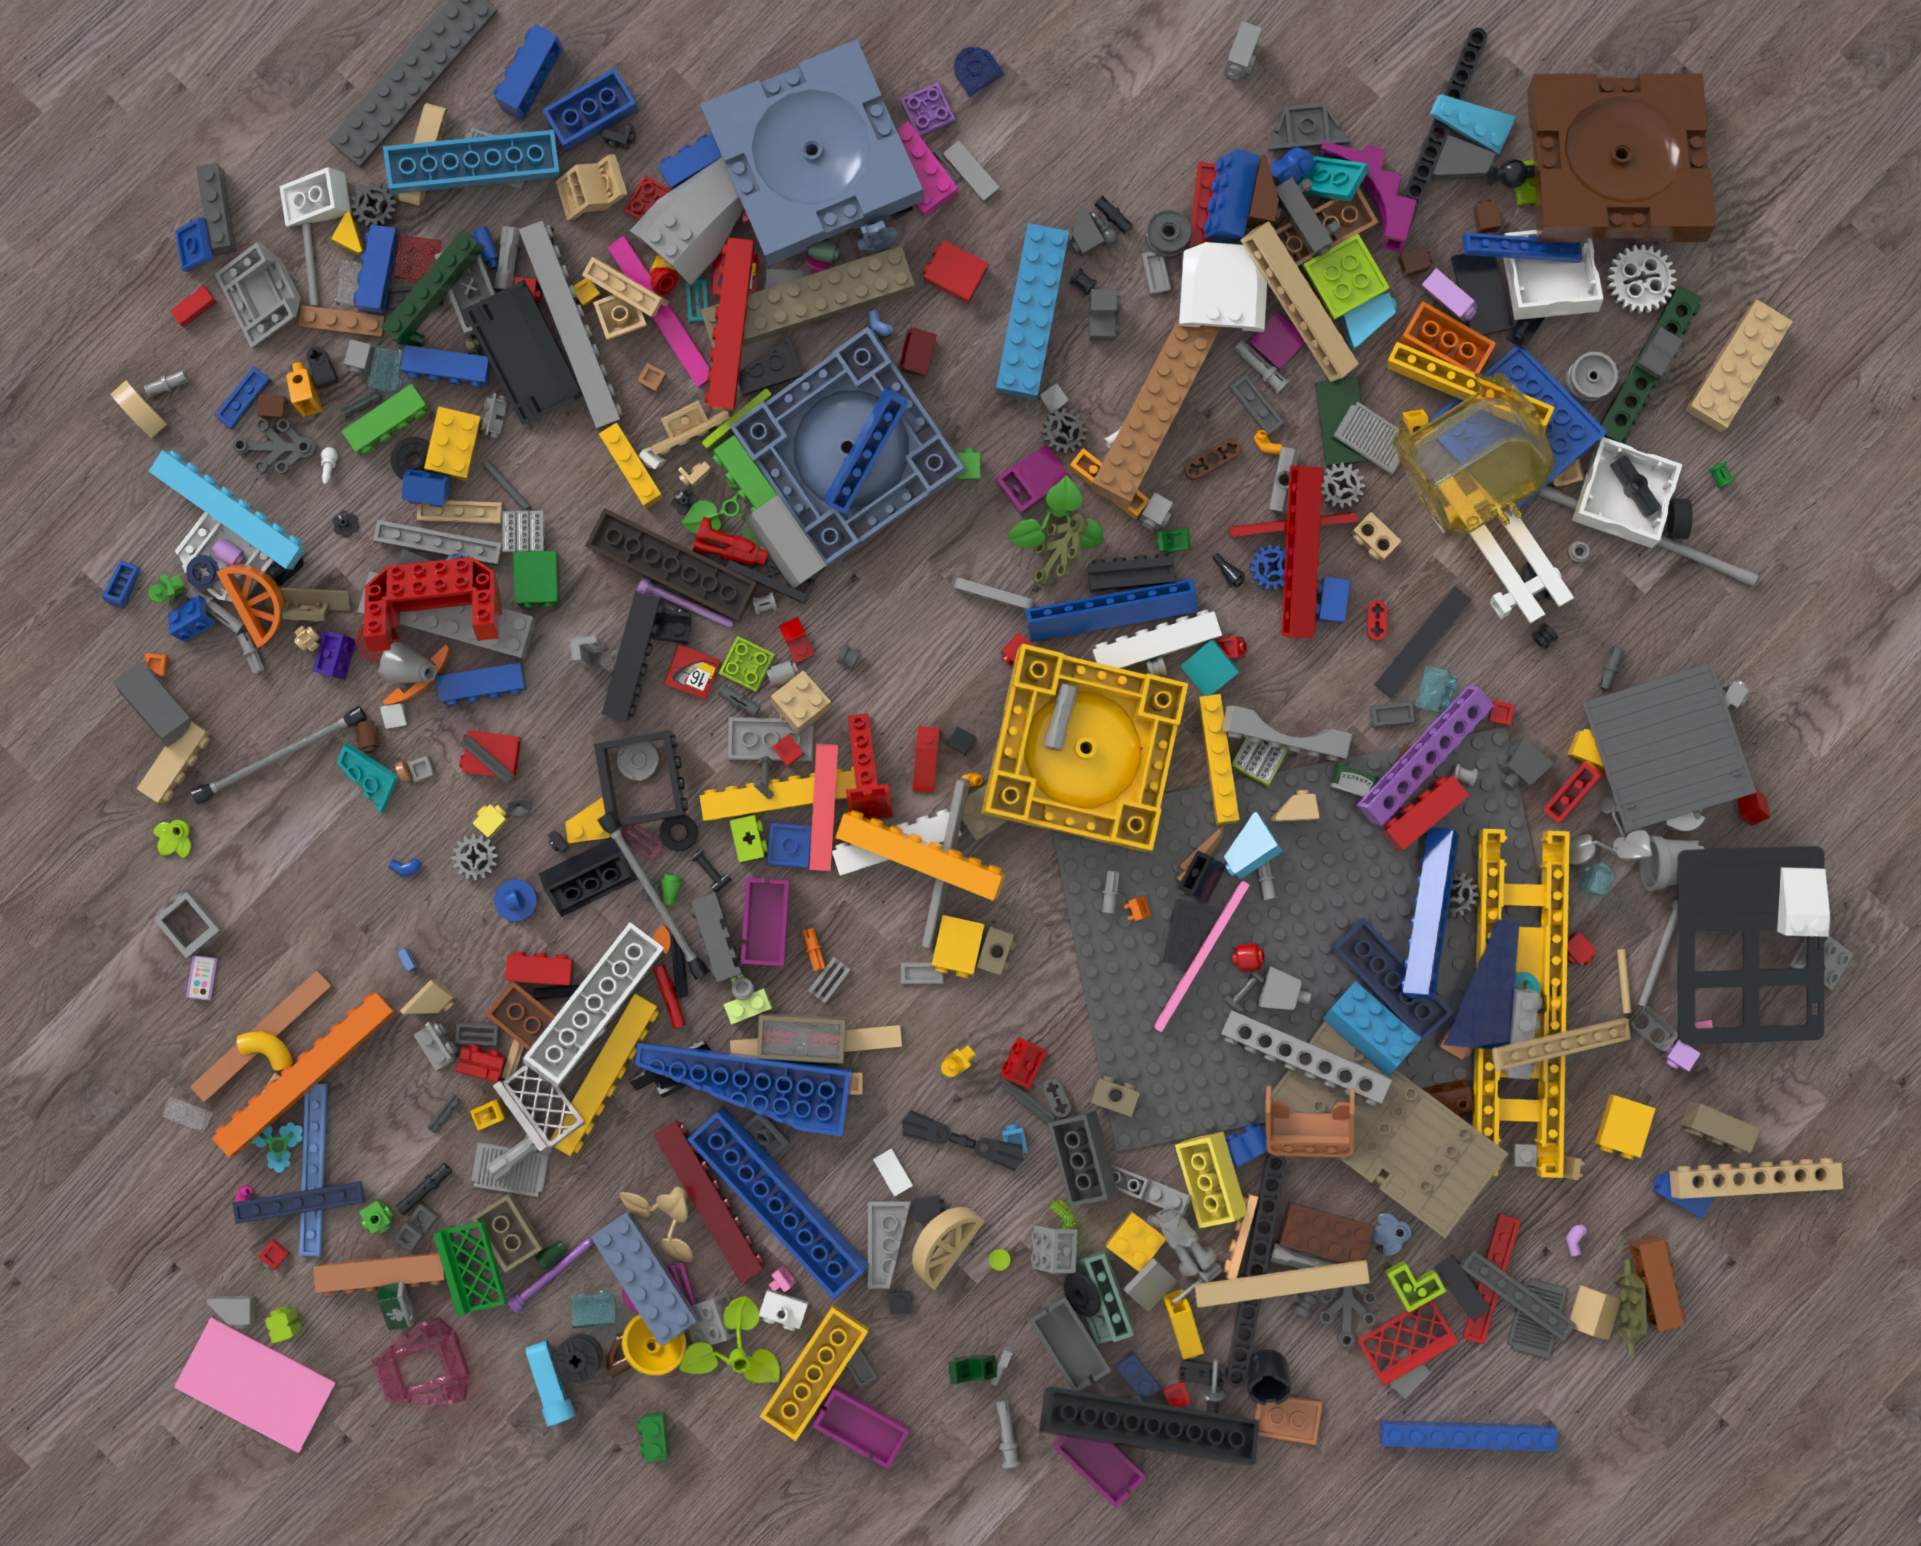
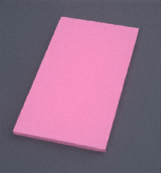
M211 1317L174 1388L299 1453L336 1382Z

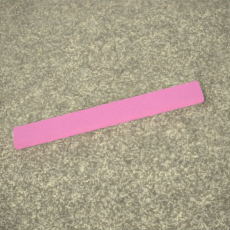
M1241 881L1154 1024L1156 1030L1163 1031L1250 886L1248 883Z

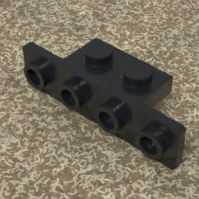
M705 1040L695 1042L689 1047L712 1051ZM647 1069L637 1072L633 1077L629 1078V1082L635 1090L655 1082L662 1098L687 1086L684 1083H679Z

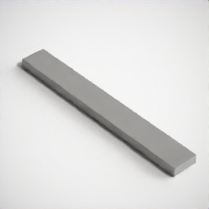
M961 778L956 782L943 843V849L948 851L950 849L956 850L970 784L968 779ZM938 878L935 881L922 946L928 948L936 944L948 888V882Z

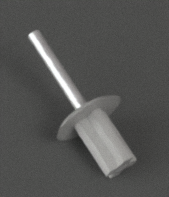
M1215 1261L1204 1271L1201 1272L1199 1270L1195 1275L1197 1281L1173 1299L1172 1302L1174 1304L1178 1303L1195 1289V1284L1209 1283L1223 1272L1220 1264H1217Z

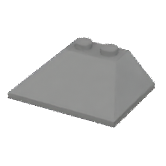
M260 242L253 244L215 273L251 348L259 345L297 316L301 297L283 261Z

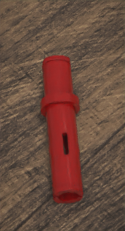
M666 965L653 968L652 970L659 985L657 989L661 991L673 1029L686 1025L673 989L675 985L669 978Z

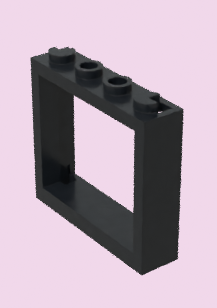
M668 730L594 744L605 814L612 811L618 821L619 828L687 816L688 800L683 797L682 789H685V781L683 776L680 777L679 773L682 763L680 756L676 755L675 748L678 747V741L672 731ZM664 739L676 809L619 819L607 749Z

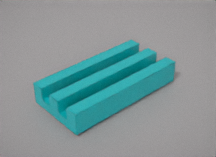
M698 279L693 284L695 287L697 317H693L691 287L685 281L688 322H702L704 320L701 316L699 284H702L704 308L709 307L707 280Z

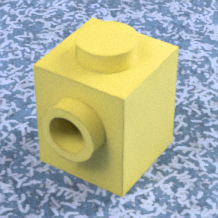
M490 804L488 807L486 805L478 811V817L473 824L488 838H492L509 819L505 817L507 813L499 805L495 807Z

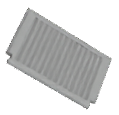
M1357 402L1356 406H1350L1333 437L1391 475L1395 472L1411 444L1408 441L1411 436L1360 402Z
M478 1142L471 1178L472 1181H475L474 1187L539 1197V1192L544 1190L550 1154L545 1157L541 1152H533L516 1165L509 1174L497 1181L487 1165L498 1156L505 1154L512 1147Z

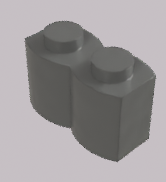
M1660 327L1651 338L1636 366L1657 379L1662 375L1666 376L1672 367L1669 364L1673 357L1677 358L1683 348L1680 346L1683 340Z

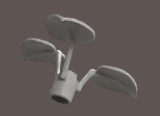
M1611 790L1601 799L1600 809L1605 814L1612 813V817L1622 837L1615 839L1613 848L1597 840L1593 841V837L1590 834L1580 835L1569 843V865H1579L1589 861L1596 852L1595 845L1610 851L1612 854L1617 853L1624 861L1653 856L1650 836L1646 831L1637 830L1631 832L1628 836L1625 835L1616 815L1618 809Z

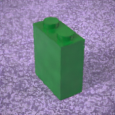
M557 551L513 552L515 604L520 605L522 609H531L533 605H542V608H554V604H560L559 553Z

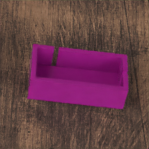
M746 878L742 940H748V944H742L741 964L785 966L790 880L770 879V884H767V879Z
M834 1385L824 1406L813 1423V1428L867 1458L870 1450L873 1451L871 1460L886 1469H889L910 1430V1426L837 1385Z
M1059 1436L1052 1443L1053 1448L1116 1509L1130 1495L1126 1486L1129 1484L1130 1489L1134 1491L1146 1478L1145 1472L1117 1445Z

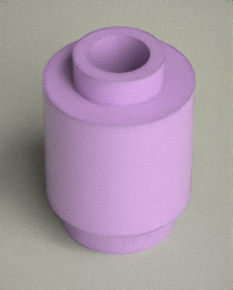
M220 538L211 551L217 559L228 566L242 564L245 556H243L244 550L227 539L223 540Z

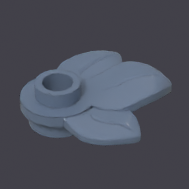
M1379 1214L1378 1221L1380 1225L1374 1228L1371 1240L1376 1244L1383 1245L1384 1256L1395 1255L1401 1250L1403 1243L1410 1239L1412 1234L1411 1227L1406 1222L1398 1221L1393 1214ZM1398 1229H1402L1404 1231L1403 1236H1399L1397 1234Z

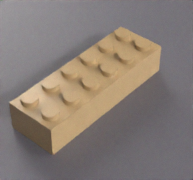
M1756 299L1749 305L1685 411L1719 432L1728 428L1793 321Z

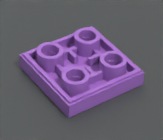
M938 82L900 99L911 125L920 137L956 122Z

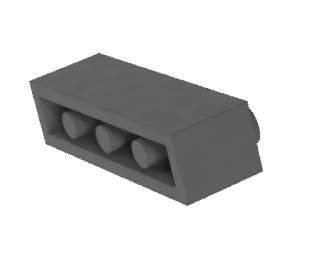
M217 163L197 166L204 218L206 219L211 251L215 255L236 252L224 170Z

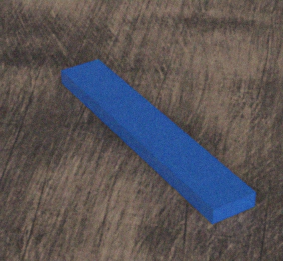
M1464 233L1462 235L1465 255L1580 263L1583 260L1580 242L1537 243V238L1479 233Z

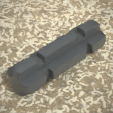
M377 390L369 392V395L365 394L351 401V404L347 403L340 408L343 415L349 417L354 414L353 412L357 413L371 406V403L375 404L381 401V396Z
M451 1095L447 1099V1103L434 1116L435 1119L431 1120L427 1125L431 1132L437 1133L442 1127L441 1124L446 1122L453 1113L454 1108L460 1104L461 1100L457 1096Z

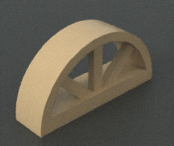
M967 1207L952 1208L935 1217L924 1228L913 1250L912 1263L918 1277L935 1290L985 1220L974 1210ZM950 1231V1233L943 1241L942 1238ZM938 1245L939 1248H938V1249L936 1250V1252L933 1254L934 1249H935L936 1246Z

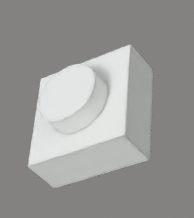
M651 447L642 450L638 456L643 460V464L651 469L663 466L666 461L661 455H654Z

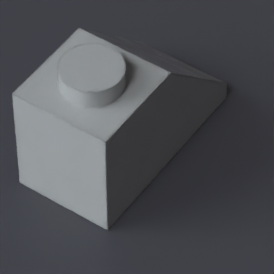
M212 1296L207 1298V1304L228 1325H235V1328L242 1329L248 1328V1325L255 1322V1296Z

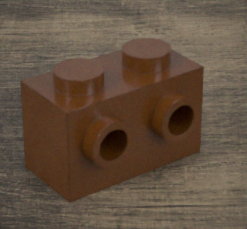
M1465 1079L1423 1088L1425 1092L1456 1115H1465L1469 1111H1474L1471 1089Z

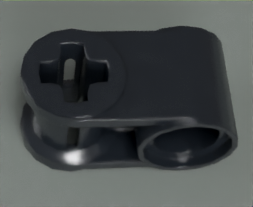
M311 347L307 351L306 356L318 390L339 383L328 354L321 347ZM317 353L321 355L318 362L315 360Z

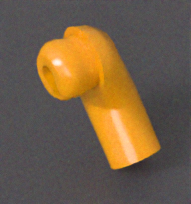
M1259 430L1254 440L1260 451L1280 455L1282 444L1271 443L1267 437V432Z
M979 773L965 774L961 777L970 781L969 787L980 786L983 783V777Z

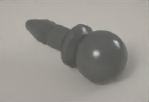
M1091 211L1092 220L1105 240L1104 244L1108 246L1114 245L1118 241L1117 232L1111 229L1110 224L1106 225L1097 213Z

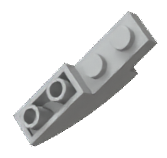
M1110 1164L1117 1190L1164 1209L1172 1207L1180 1216L1185 1215L1192 1196Z

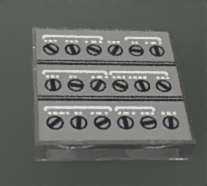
M545 510L502 511L503 554L545 551Z

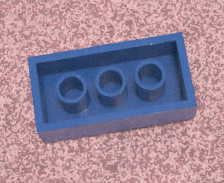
M534 24L533 28L527 31L525 43L517 49L514 63L512 66L509 65L507 67L503 83L498 84L494 92L495 99L501 110L522 121L527 116L563 50L558 36L537 24Z
M615 67L542 109L566 152L639 111L635 100Z
M1235 149L1217 160L1215 166L1217 171L1216 178L1211 186L1213 191L1212 198L1207 206L1209 211L1208 219L1203 227L1205 231L1204 239L1230 244L1244 237L1259 155Z

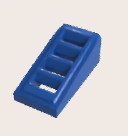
M120 560L102 595L104 601L125 609L140 567ZM124 569L132 573L131 575H127L125 573H122V570ZM119 578H123L128 581L127 583L119 581ZM116 586L124 588L123 591L116 589Z

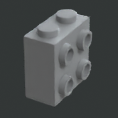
M1244 21L1241 22L1224 73L1229 78L1243 80L1245 74L1250 75L1256 58L1255 55H1257L1263 36L1260 35L1261 27Z

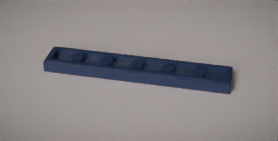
M362 1181L238 1201L233 1202L232 1205L235 1224L364 1203L365 1197Z

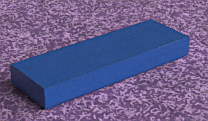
M253 366L214 416L233 429L259 397V394L271 382V379Z

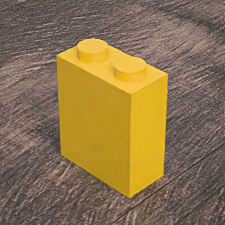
M943 915L931 967H934L935 971L939 973L956 972V976L968 979L969 975L973 976L984 924Z
M1609 1094L1595 1143L1601 1145V1150L1613 1153V1149L1621 1151L1620 1156L1632 1160L1634 1156L1641 1158L1656 1108Z

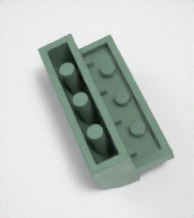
M1107 1250L1093 1252L1076 1259V1272L1086 1275L1093 1281L1101 1298V1306L1098 1313L1091 1317L1086 1316L1096 1345L1111 1340L1116 1342L1134 1336L1136 1331ZM1080 1291V1294L1085 1299L1084 1294Z

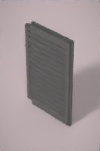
M1530 1278L1529 1282L1523 1280L1522 1285L1562 1313L1568 1288ZM1516 1308L1507 1344L1513 1345V1350L1550 1360L1556 1336Z

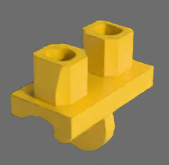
M968 1045L960 1051L957 1048L944 1058L945 1060L941 1064L942 1073L946 1077H954L971 1066L969 1061L976 1054Z

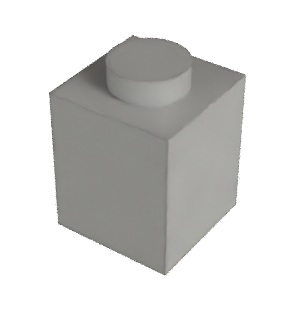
M350 339L344 364L352 373H369L375 348L371 344Z
M1510 1143V1164L1513 1166L1537 1167V1145L1532 1143Z

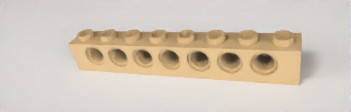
M1820 1158V1162H1813V1159H1800V1163L1793 1164V1160H1781L1778 1165H1773L1771 1161L1759 1162V1166H1752V1163H1739V1167H1732V1164H1718V1168H1711V1165H1698V1169L1692 1170L1691 1166H1678V1170L1670 1171L1671 1197L1680 1199L1843 1189L1842 1163L1833 1162V1158ZM1798 1170L1799 1178L1796 1180L1795 1173ZM1819 1170V1177L1816 1179L1815 1172ZM1776 1172L1779 1173V1179L1777 1181H1775L1774 1178ZM1756 1173H1758L1759 1179L1757 1182L1754 1181V1176ZM1737 1174L1739 1179L1738 1182L1735 1184L1734 1176ZM1717 1175L1718 1182L1714 1185L1713 1178ZM1695 1176L1698 1179L1696 1186L1693 1185V1178Z

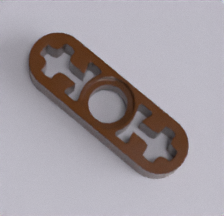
M1228 439L1192 459L1185 466L1184 472L1186 477L1190 480H1198L1235 459L1241 451L1239 442L1234 439ZM1227 445L1235 446V454L1228 452L1224 455L1226 459L1223 460L1221 453L1226 451ZM1215 454L1219 459L1216 465L1208 464V455ZM1202 459L1204 466L1198 470V475H1195V473L1190 474L1191 465L1194 467L1201 465L1199 460Z

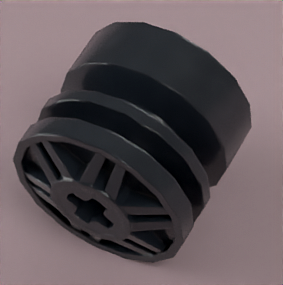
M576 1333L569 1336L557 1347L553 1356V1366L556 1374L563 1381L570 1384H580L588 1381L600 1368L603 1361V1351L600 1343L593 1336L586 1333ZM575 1355L578 1359L581 1358V1361L578 1365L576 1361L572 1362V1359L575 1357Z

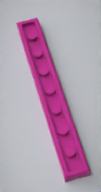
M623 235L611 244L608 250L626 276L653 291L650 284V272L628 238ZM668 303L667 307L661 305L653 319L696 386L700 388L707 383L708 370L712 368L670 303Z

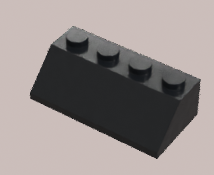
M610 838L539 873L543 889L561 917L638 880L634 870H632L633 868L628 863L629 861L625 858L626 856L621 852L622 849L615 842L616 840Z

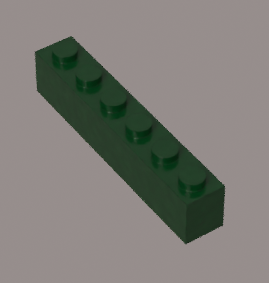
M462 229L383 323L381 328L396 341L406 344L486 247L473 235Z

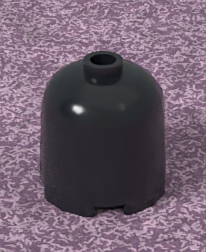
M1265 1349L1258 1351L1251 1357L1248 1367V1391L1250 1398L1261 1405H1266V1402H1276V1405L1286 1401L1291 1395L1290 1372L1286 1358L1275 1350Z

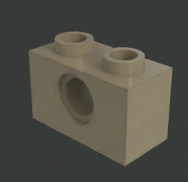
M989 927L977 968L1001 975L1002 971L1007 972L1010 960L1006 958L1009 951L1013 952L1017 941L1013 939L1014 934ZM995 945L1003 948V955L999 958H995L991 954V949Z
M1104 1075L1103 1079L1098 1077L1090 1102L1132 1117L1140 1094L1139 1091H1136L1137 1086L1124 1082L1123 1086L1116 1084L1115 1078ZM1113 1089L1121 1091V1098L1117 1101L1110 1099V1092Z

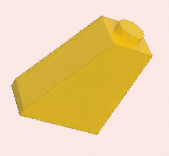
M1183 1289L1167 1293L1163 1299L1182 1358L1185 1360L1195 1358L1200 1354H1204L1186 1296L1176 1304L1172 1302L1173 1299L1184 1292Z

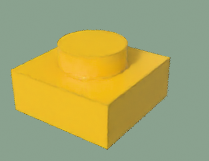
M587 278L573 286L577 298L583 307L601 296L593 282Z

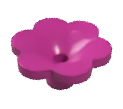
M807 257L805 260L808 266L813 269L812 274L832 267L829 263L814 260L813 257Z

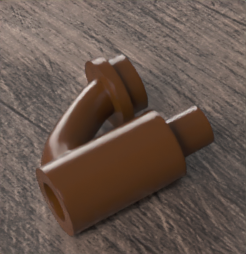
M623 1332L615 1334L617 1339L612 1344L606 1358V1369L612 1378L632 1368L625 1355L616 1359V1354L620 1346L622 1347Z

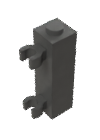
M1290 178L1275 187L1279 199L1278 205L1312 258L1317 255L1321 257L1330 251L1333 242L1330 236L1339 232L1341 227L1337 221H1334L1324 228L1303 195L1312 189L1313 184L1309 178L1299 185L1295 183L1293 178Z

